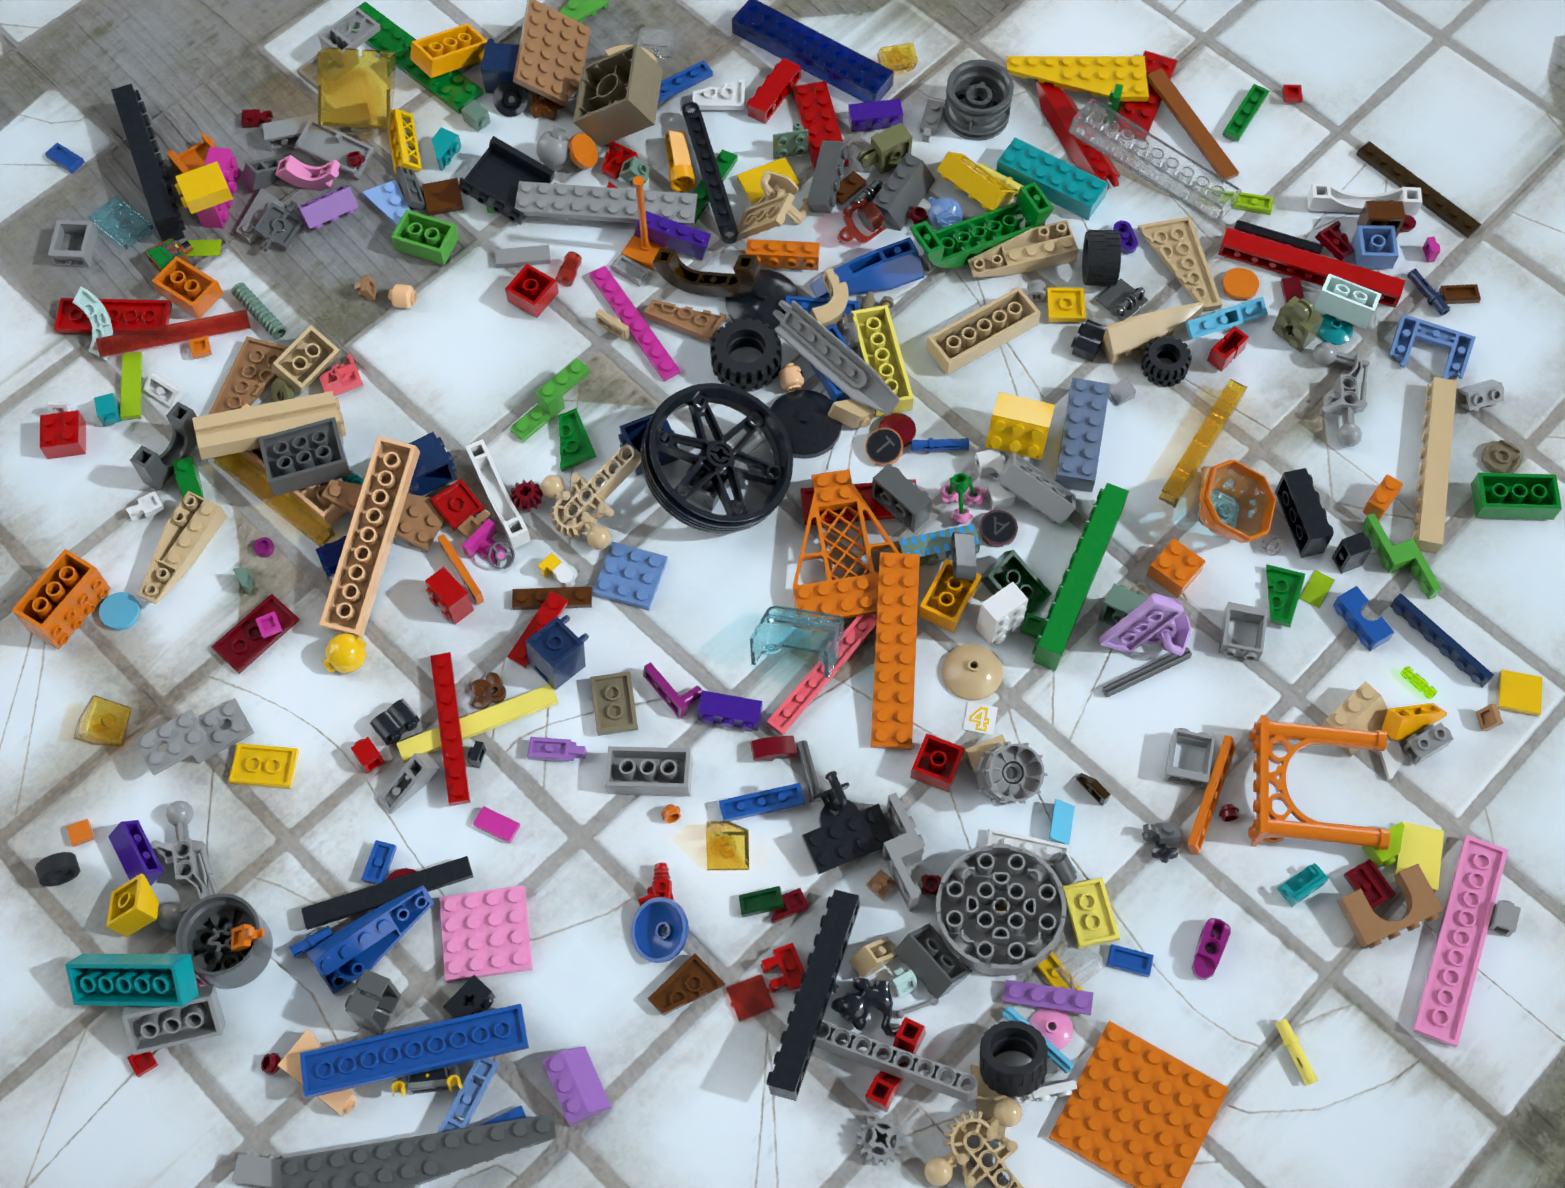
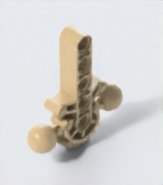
M630 445L621 447L588 482L577 473L572 474L570 479L573 483L570 492L565 491V483L560 476L548 475L541 483L543 494L547 498H556L558 500L555 506L550 507L554 511L550 516L553 518L552 524L556 526V530L570 538L575 536L581 538L582 533L587 532V542L590 547L596 550H603L608 547L611 542V534L605 526H596V518L613 516L614 510L607 504L605 499L641 463L640 452Z
M1012 1098L999 1100L994 1107V1116L987 1122L981 1119L982 1111L978 1112L977 1118L973 1117V1110L969 1111V1118H966L965 1113L961 1112L960 1115L963 1119L961 1121L954 1116L953 1121L956 1125L947 1124V1127L952 1132H944L943 1134L946 1137H950V1141H943V1145H950L951 1152L944 1158L939 1156L929 1159L924 1168L927 1181L937 1187L948 1184L952 1179L953 1168L960 1164L964 1171L962 1174L965 1179V1185L969 1188L974 1187L986 1176H988L996 1188H1024L1003 1163L1018 1149V1144L1016 1141L1010 1140L1005 1136L998 1135L997 1132L1002 1126L1013 1127L1020 1122L1022 1118L1020 1104ZM971 1135L977 1136L980 1140V1145L976 1149H972L967 1145V1138ZM995 1139L1000 1142L1001 1146L993 1150L987 1142ZM989 1153L993 1155L995 1159L993 1166L985 1167L982 1164L984 1154ZM970 1156L977 1162L972 1171L967 1166ZM1000 1172H1006L1009 1175V1183L1005 1186H1001L997 1182L996 1178Z

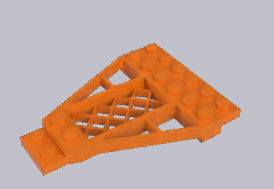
M850 469L813 474L811 479L814 495L792 589L799 626L877 613L879 573L874 571L871 551L890 548L892 553H899V551L855 485L852 484ZM835 510H842L839 515L834 512ZM863 510L885 542L869 543ZM846 511L855 515L851 522L842 517ZM827 513L836 518L831 525L823 521ZM815 518L821 551L804 554L812 519ZM857 518L859 520L860 529L853 525ZM838 521L847 526L843 532L834 528ZM822 525L828 529L824 535ZM850 528L859 533L854 540L845 535ZM831 531L839 536L835 543L826 538ZM861 536L863 540V546L857 543L858 539ZM841 539L850 543L846 551L837 546ZM825 543L831 546L828 552H826ZM853 546L862 551L858 558L849 554ZM834 549L843 554L838 561L829 556ZM864 554L866 556L867 565L860 561ZM845 557L854 562L849 569L841 564ZM822 559L826 581L798 585L802 562ZM828 561L835 565L831 571ZM857 564L865 569L861 576L852 571ZM837 567L846 572L841 579L833 575Z

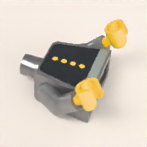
M453 1065L400 1077L392 1084L391 1089L392 1096H395L396 1092L401 1091V1096L405 1097L406 1087L407 1091L412 1095L448 1090L451 1092L454 1085H458L459 1089L463 1086L460 1080L459 1067Z

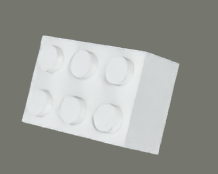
M1014 582L981 603L976 630L990 646H993L995 643H1002L1011 632L1016 633L1022 627L1028 598Z

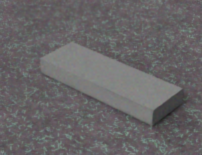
M549 245L496 249V268L551 263Z

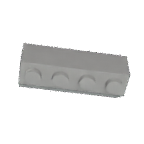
M1013 451L999 474L998 481L1000 486L1008 491L1010 489L1016 493L1015 495L1023 502L1026 500L1035 511L1043 512L1052 523H1058L1062 526L1076 508V495Z

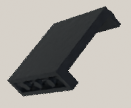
M493 136L490 139L489 148L465 179L460 178L459 190L465 195L473 197L479 203L492 208L496 213L504 215L510 221L521 225L527 216L515 208L519 181L551 183L554 179L555 171Z

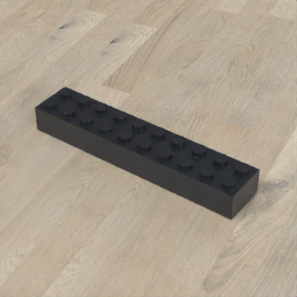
M132 83L111 89L157 231L163 242L168 239H173L174 241L185 238L183 231L186 228L181 219L182 215L179 207L175 206L177 203L175 195L170 193L173 188L170 180L167 179V170L165 166H162L164 161L161 153H157L160 149L157 141L153 140L155 139V134L152 127H149L151 122L148 114H144L147 112L144 102H140L142 100L138 90H134Z

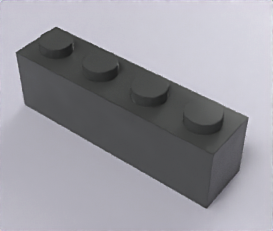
M822 141L806 202L811 212L831 214L833 207L836 205V194L840 189V178L844 173V162L848 158V149L843 141Z

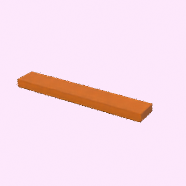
M1224 736L1187 843L1192 854L1199 855L1227 776L1236 749L1232 736Z

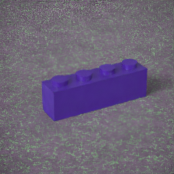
M645 211L648 240L650 242L703 260L711 234ZM638 219L634 236L641 238Z

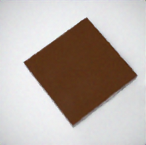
M457 178L422 184L428 216L464 210Z

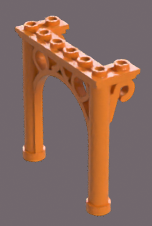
M1261 715L1258 721L1254 722V727L1249 732V741L1252 742L1253 752L1256 753V760H1254L1253 772L1256 773V780L1253 783V792H1256L1253 812H1256V819H1254L1253 825L1248 830L1251 846L1256 847L1262 841L1276 843L1283 841V838L1370 846L1376 847L1379 850H1387L1390 843L1389 829L1313 820L1304 815L1295 806L1286 784L1288 763L1291 757L1300 749L1310 745H1327L1385 751L1387 732L1385 730L1365 731L1269 721V718ZM1288 740H1299L1300 742L1292 747ZM1272 745H1283L1287 754L1284 757H1276L1273 754ZM1269 760L1274 764H1278L1273 772H1269ZM1269 783L1275 787L1277 792L1271 795L1270 798ZM1274 800H1280L1287 807L1285 814L1278 815L1273 811L1272 802ZM1291 813L1300 822L1286 821Z

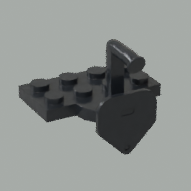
M831 771L825 775V779L829 781L832 788L811 797L809 800L810 803L823 801L825 805L819 816L820 828L802 835L818 875L882 849L884 842L894 838L879 803L859 811L853 802L847 800L843 791L850 786L849 782L840 784L836 771Z

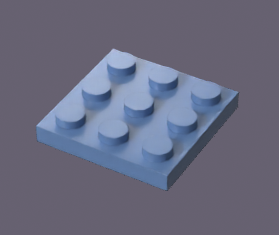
M612 542L594 587L593 595L650 611L668 562V556Z

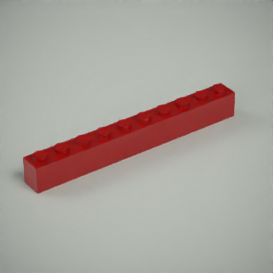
M1228 227L1218 253L1220 256L1290 277H1300V280L1324 286L1328 274H1332L1380 293L1381 297L1378 303L1396 308L1401 298L1406 281L1398 277L1389 276L1378 271L1369 270Z

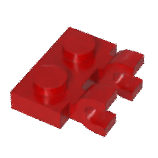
M793 943L774 949L772 952L774 957L761 961L762 964L760 966L763 973L769 972L778 966L782 975L769 981L771 993L785 986L789 992L802 987L800 981L805 970Z

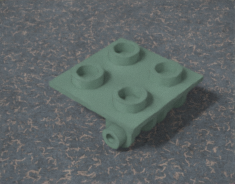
M796 122L793 125L792 132L773 134V159L808 153V129L804 130L800 122Z

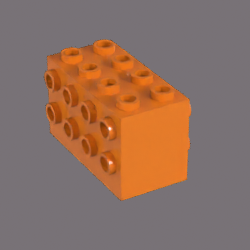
M64 549L11 611L28 631L59 650L62 645L68 642L74 631L81 627L83 621L95 610L98 603L108 595L111 588L95 566Z

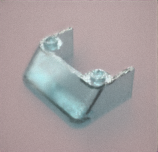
M783 606L769 607L750 637L751 665H756L762 654L772 656L779 653L782 647L819 653L818 660L824 664L825 677L829 678L839 658L844 620L841 616Z

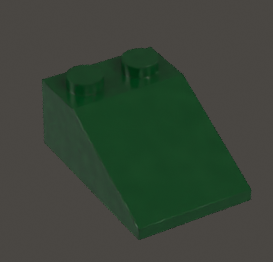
M1015 550L1004 552L981 577V582L993 595L1014 582L1028 598L1024 617H1026L1027 612L1032 614L1052 594Z

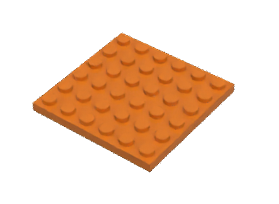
M1109 1021L1076 1083L1077 1089L1072 1091L1048 1138L1133 1188H1181L1229 1087Z

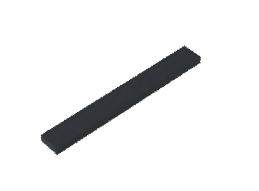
M465 856L303 907L301 910L305 928L309 930L376 909L422 885L429 892L473 878L469 858Z

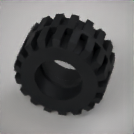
M1163 335L1162 338L1158 336L1155 337V340L1149 342L1141 361V370H1144V376H1148L1147 380L1150 382L1154 381L1155 385L1162 384V387H1166V385L1171 387L1174 386V383L1179 384L1181 380H1184L1192 355H1190V348H1187L1188 345L1182 343L1180 338L1175 339V336L1167 337V335ZM1159 358L1170 359L1174 364H1165Z

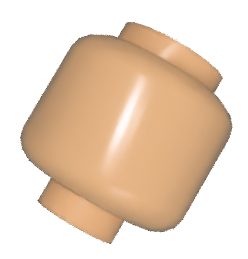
M395 284L393 289L389 290L388 299L391 300L394 307L410 309L412 305L416 304L417 291L411 285Z
M794 363L785 364L784 368L778 373L782 389L787 390V392L801 390L805 383L802 368L795 366Z

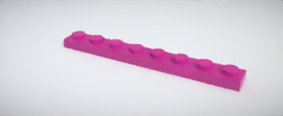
M604 265L589 273L591 280L621 322L629 326L630 335L662 380L665 382L680 374V369L607 267Z

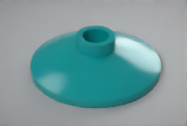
M1329 314L1321 316L1324 319L1317 333L1321 340L1330 342L1333 345H1341L1350 340L1353 334L1351 323L1340 321Z

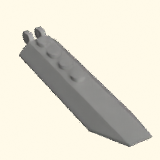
M780 300L778 305L787 313L784 315L776 309L773 312V315L781 323L774 329L777 334L852 400L891 415L900 399L878 373L794 300H792V306Z

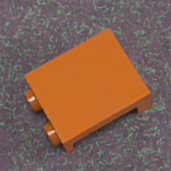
M201 133L202 141L178 155L173 150L166 153L171 165L179 174L205 165L209 148L216 146L211 137Z

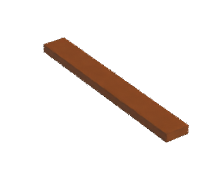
M1161 68L1148 74V82L1220 179L1225 182L1237 177L1239 171Z

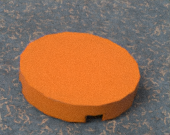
M583 133L576 134L569 139L568 149L570 148L571 152L569 155L574 164L582 169L593 167L598 160V151L593 140Z
M1238 267L1226 272L1223 277V291L1229 298L1236 301H1241L1242 299L1250 300L1258 291L1259 280L1251 270Z

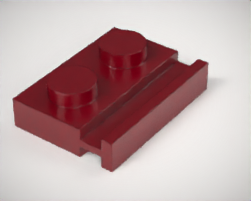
M1371 859L1343 875L1354 891L1362 890L1372 909L1396 895Z

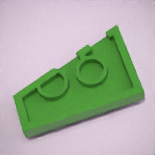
M570 0L559 12L582 23L584 18L589 15L594 16L599 9L609 7V1Z

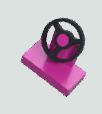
M490 519L462 544L464 554L467 557L471 558L474 554L479 553L496 569L510 567L515 558L511 545L506 542H496L492 539L497 530L494 522ZM500 544L506 545L510 549V552H507V550L503 548ZM512 554L509 564L505 567H500L501 561H504L507 555Z

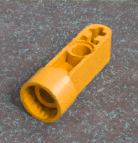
M667 130L665 134V147L670 170L671 188L676 192L690 191L694 188L696 182L691 166L686 133Z

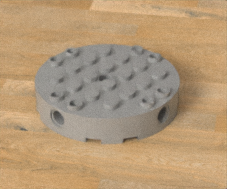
M992 844L991 846L976 847L969 850L949 866L941 879L937 892L936 921L943 942L960 962L973 970L988 975H1017L1041 964L1056 948L1064 928L1067 908L1066 898L1058 876L1041 857L1025 848L1013 847L1011 844ZM1003 906L1006 908V911H996L995 907Z

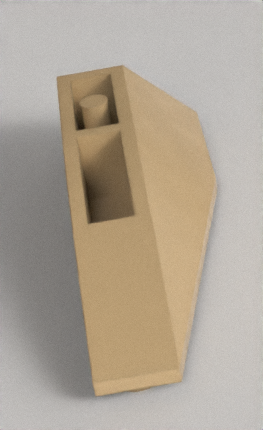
M1064 220L1023 232L969 259L968 264L973 277L1021 274L1076 262L1078 247L1068 221Z
M1203 301L1140 314L1135 317L1130 316L1121 322L1111 323L1106 327L1101 348L1110 364L1142 354L1149 342L1155 340V337L1159 336L1162 338L1163 335H1167V337L1176 336L1186 328L1185 321L1198 318L1202 314L1205 304Z
M190 491L187 492L166 522L138 594L139 597L157 605L193 566L227 518L222 507Z

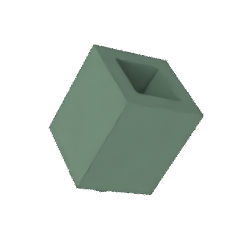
M476 100L471 101L461 109L463 120L477 132L491 123L488 110Z

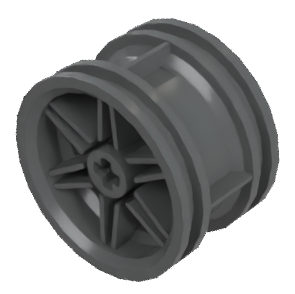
M981 59L966 61L956 66L951 71L947 80L944 119L948 128L956 135L974 141L988 140L999 135L1006 128L1010 116L1014 83L1009 72L995 62Z

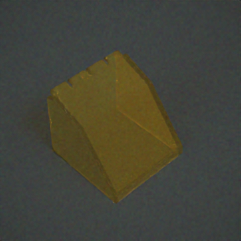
M324 47L318 51V125L390 130L395 92L396 52L380 51V58H377V50L362 49V56H359V49L345 48L344 55H341V48Z

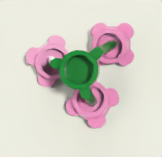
M963 473L955 474L950 478V484L941 487L939 490L942 493L943 502L959 501V508L955 509L954 515L950 516V519L955 520L958 524H966L968 520L973 519V515L969 514V509L963 508V493L967 491L968 498L965 502L968 505L972 503L981 505L984 502V495L987 493L985 489L977 486L974 487L971 477H967Z

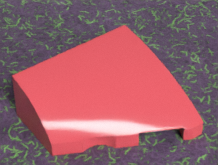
M352 354L346 356L348 360L341 365L336 363L329 371L319 377L324 392L333 391V395L337 396L363 386Z

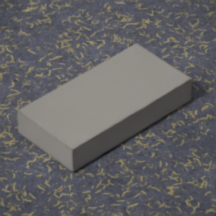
M620 254L610 265L612 271L639 287L650 276L648 269L623 254Z

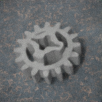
M877 1114L875 1115V1121L868 1117V1125H860L863 1132H857V1137L862 1139L857 1142V1146L863 1147L860 1155L867 1154V1162L875 1159L874 1165L876 1166L879 1161H882L883 1165L886 1166L888 1159L894 1163V1155L901 1156L902 1152L899 1148L905 1147V1143L900 1141L905 1138V1134H899L902 1126H895L896 1119L894 1118L890 1122L887 1121V1115H884L882 1120ZM878 1125L886 1126L889 1129H881ZM870 1131L872 1140L866 1144V1135ZM877 1135L881 1138H886L884 1142L885 1145H883L881 1142H876ZM895 1137L896 1145L892 1150L890 1140ZM873 1151H881L884 1155L875 1154Z

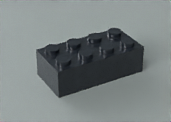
M1306 468L1284 472L1275 493L1301 558L1322 554L1332 539L1334 531L1327 521L1326 510L1320 504V496L1314 489L1312 476L1308 474Z

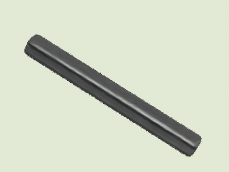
M1186 647L1183 655H1168L1104 686L1102 692L1107 698L1190 659L1192 653Z

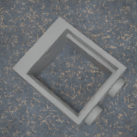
M56 221L47 255L53 266L90 268L98 231L93 221ZM65 233L85 234L81 251L61 250Z
M1228 602L1224 610L1219 653L1229 657L1238 656L1249 661H1259L1264 649L1268 609ZM1230 619L1258 624L1255 648L1227 643Z
M1174 728L1170 737L1163 781L1205 790L1209 783L1215 737L1204 732H1190L1186 728ZM1176 742L1206 748L1202 773L1173 767Z

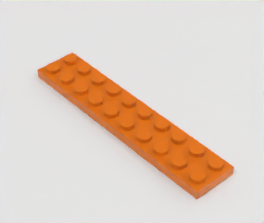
M880 552L871 748L912 750L920 554Z

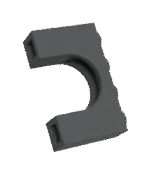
M177 402L166 415L173 430L171 441L166 450L161 455H158L154 451L141 446L130 459L143 483L158 491L173 475V461L186 458L197 445L192 420L193 417L197 416L193 409L180 402Z

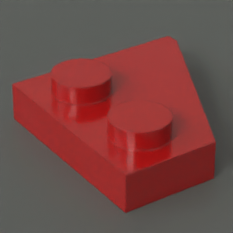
M613 141L609 143L610 149L609 152H606L601 170L604 175L617 180L620 177L623 162L634 156L638 158L637 152Z

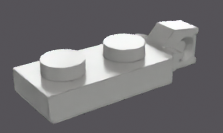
M927 100L920 126V131L924 132L923 142L929 143L931 134H937L945 102Z

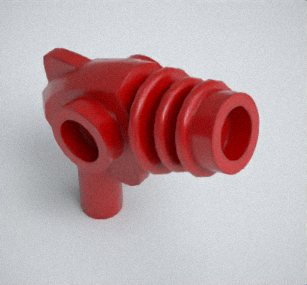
M667 863L655 864L652 887L647 888V896L638 899L640 906L656 897L674 900L672 881L669 880L671 877L669 876Z

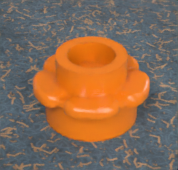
M673 804L665 806L661 812L662 819L666 823L678 821L681 817L680 807Z

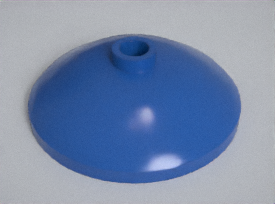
M656 897L642 904L634 915L631 925L632 943L638 954L645 960L654 963H664L675 958L684 948L688 938L689 926L687 916L683 908L669 898Z

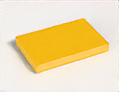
M785 157L737 174V180L751 204L757 203L764 195L761 188V178L766 170L787 176L800 187V182Z
M237 743L228 782L235 785L291 789L299 750L298 748Z

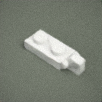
M1066 1080L1040 1086L1038 1090L1033 1091L1031 1094L1024 1095L1023 1097H1014V1099L1020 1106H1029L1034 1098H1037V1101L1040 1102L1051 1099L1050 1095L1056 1093L1059 1094V1097L1071 1095V1090L1077 1089L1076 1081Z

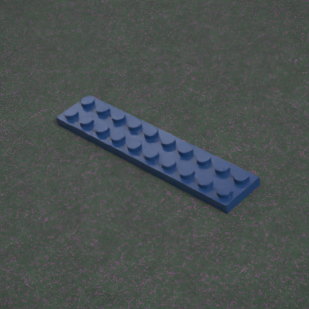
M516 1004L300 1053L304 1097L308 1099L528 1049L529 1044L522 1005Z

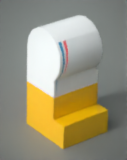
M552 552L537 565L539 573L544 578L550 575L558 582L559 587H573L575 585L573 571Z

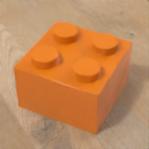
M1173 538L1151 563L1147 576L1179 598L1201 573L1206 561Z

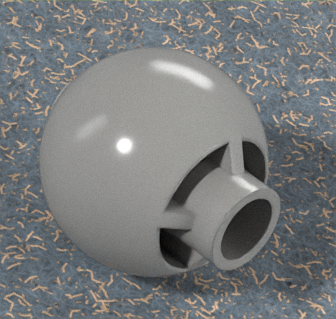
M554 126L552 131H547L538 138L536 153L543 162V165L553 168V166L564 164L569 159V153L571 152L570 148L568 149L569 139L565 136L566 130Z

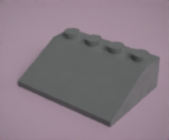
M335 417L258 438L268 483L274 496L351 475Z

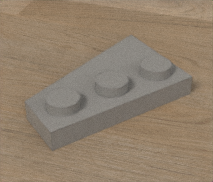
M261 188L236 230L237 235L251 244L259 237V235L253 233V229L270 204L273 202L284 208H287V205Z

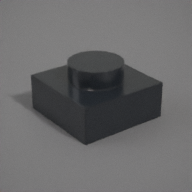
M475 741L474 746H471L469 749L468 758L472 767L480 768L486 753L484 742Z

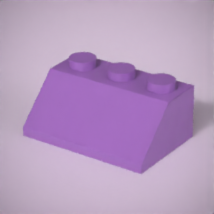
M343 185L298 205L296 209L307 228L316 230L323 227L322 223L326 221L332 223L340 219L339 216L344 213L349 215L356 212L355 208L359 206L350 187Z
M585 1046L564 1050L542 1060L570 1127L612 1108Z

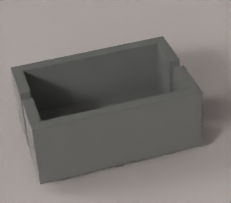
M365 969L363 975L360 974L356 980V992L353 995H349L346 1000L345 1011L359 1027L382 1035L391 1017L376 1011V1008L378 1007L393 1013L401 994L389 978Z

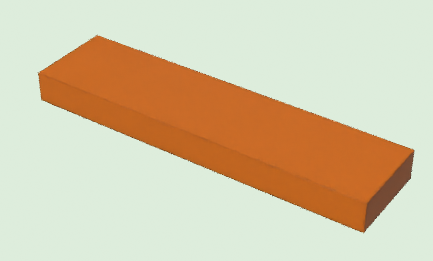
M444 534L438 536L441 548L477 605L483 603L482 592Z

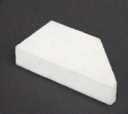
M1399 741L1387 742L1385 751H1378L1387 781H1391L1404 761Z

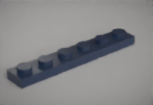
M1400 593L1395 597L1390 605L1393 611L1403 617L1413 629L1420 632L1426 641L1437 647L1442 655L1453 661L1458 669L1463 670L1470 676L1474 683L1479 684L1483 688L1494 676L1492 672L1404 595Z

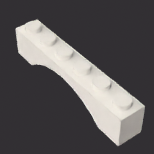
M1312 183L1307 195L1308 211L1361 213L1366 201L1394 200L1403 201L1405 215L1416 216L1422 204L1421 188L1401 187L1378 194H1355L1340 190L1331 184Z
M483 439L465 446L471 465L512 548L515 549L531 542L528 529L510 499Z

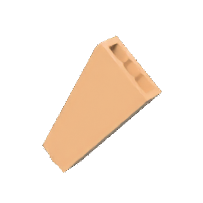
M307 1029L278 1066L303 1086L300 1053L323 1047ZM351 1089L317 1096L342 1117L345 1113L348 1114L353 1110L357 1100Z

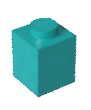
M113 393L94 398L97 417L103 426L113 425L122 421L119 403Z

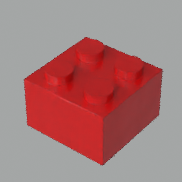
M526 264L505 288L509 303L536 318L540 316L559 293L556 279L529 264Z
M79 410L40 415V449L47 459L86 454V421Z
M444 566L425 580L427 586L425 590L430 596V602L435 607L439 606L442 609L441 613L447 621L451 619L456 625L474 611L468 592Z
M926 733L913 764L910 778L949 793L961 764L965 747Z

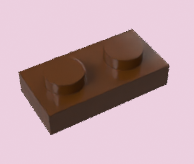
M855 171L850 173L840 181V189L837 191L836 201L843 205L866 186V180Z

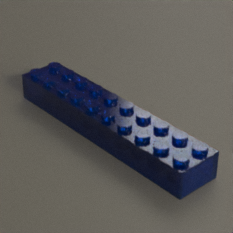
M748 0L732 18L733 34L781 59L785 58L800 65L803 71L822 81H826V83L862 102L880 101L893 86L894 71L758 0Z

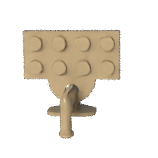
M766 170L761 178V188L764 195L757 205L745 209L737 224L738 240L746 239L754 234L757 235L760 232L781 226L785 221L786 215L795 224H801L809 210L806 204L808 198L802 199L803 204L798 211L792 205L795 198L793 195L799 190L798 186L789 177Z

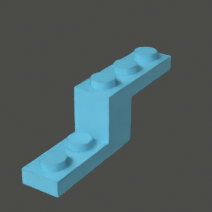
M1259 297L1185 321L1191 340L1267 315L1268 312L1264 298Z

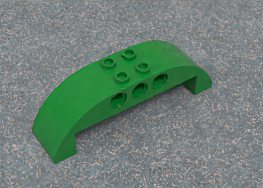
M1036 182L1020 187L1016 202L936 231L932 230L927 221L910 226V231L934 265L941 268H956L968 265L969 259L1023 232L1041 226L1053 212L1054 207Z

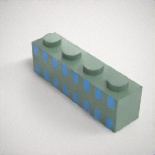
M969 524L899 539L898 551L905 554H920L919 566L924 564L933 565L945 559L952 561L951 538L953 532L974 534L976 554L979 553L981 543L975 524Z

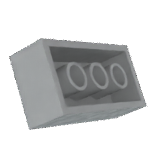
M608 746L605 775L607 793L690 796L693 766L691 748Z
M210 984L197 987L199 996L183 1007L125 1006L121 1018L133 1055L222 1035L225 1019L215 985Z

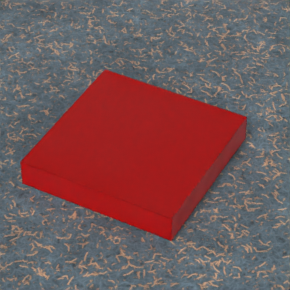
M462 479L444 489L429 501L453 531L471 515L475 517L485 510L484 506Z

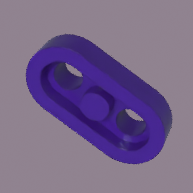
M1123 220L1117 221L1114 224L1113 230L1120 232L1121 251L1131 254L1136 251L1138 240L1130 223Z

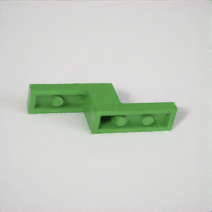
M578 358L572 361L535 392L538 404L510 427V431L524 443L565 409L563 395L588 376L590 369Z
M1375 514L1367 515L1362 528L1371 540L1372 548L1374 551H1377L1381 558L1382 566L1387 569L1389 574L1411 567L1412 575L1420 583L1421 591L1426 594L1428 599L1435 598L1442 588L1414 539L1392 546Z

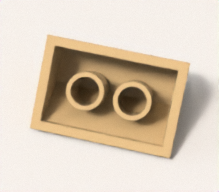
M1365 681L1324 721L1322 726L1376 731L1383 726L1388 708L1382 695ZM1340 747L1350 757L1358 750L1357 748Z

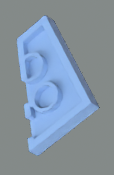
M396 180L362 192L363 197L371 201L373 206L384 213L385 217L396 227L405 211L410 210Z

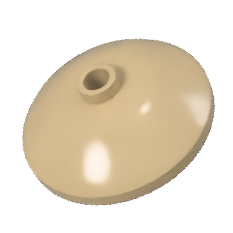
M964 644L956 647L947 655L943 663L942 676L947 688L954 695L965 700L977 701L985 699L997 691L1002 681L1003 668L997 655L989 648L978 644ZM975 664L977 668H972L970 665Z

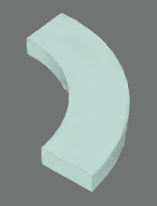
M80 286L72 303L84 311L92 324V341L88 352L107 360L113 342L111 319L101 301L90 291Z

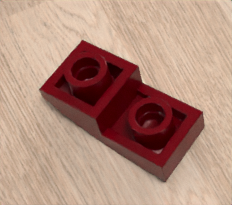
M794 736L766 737L750 742L754 761H773L775 757H795L797 754Z

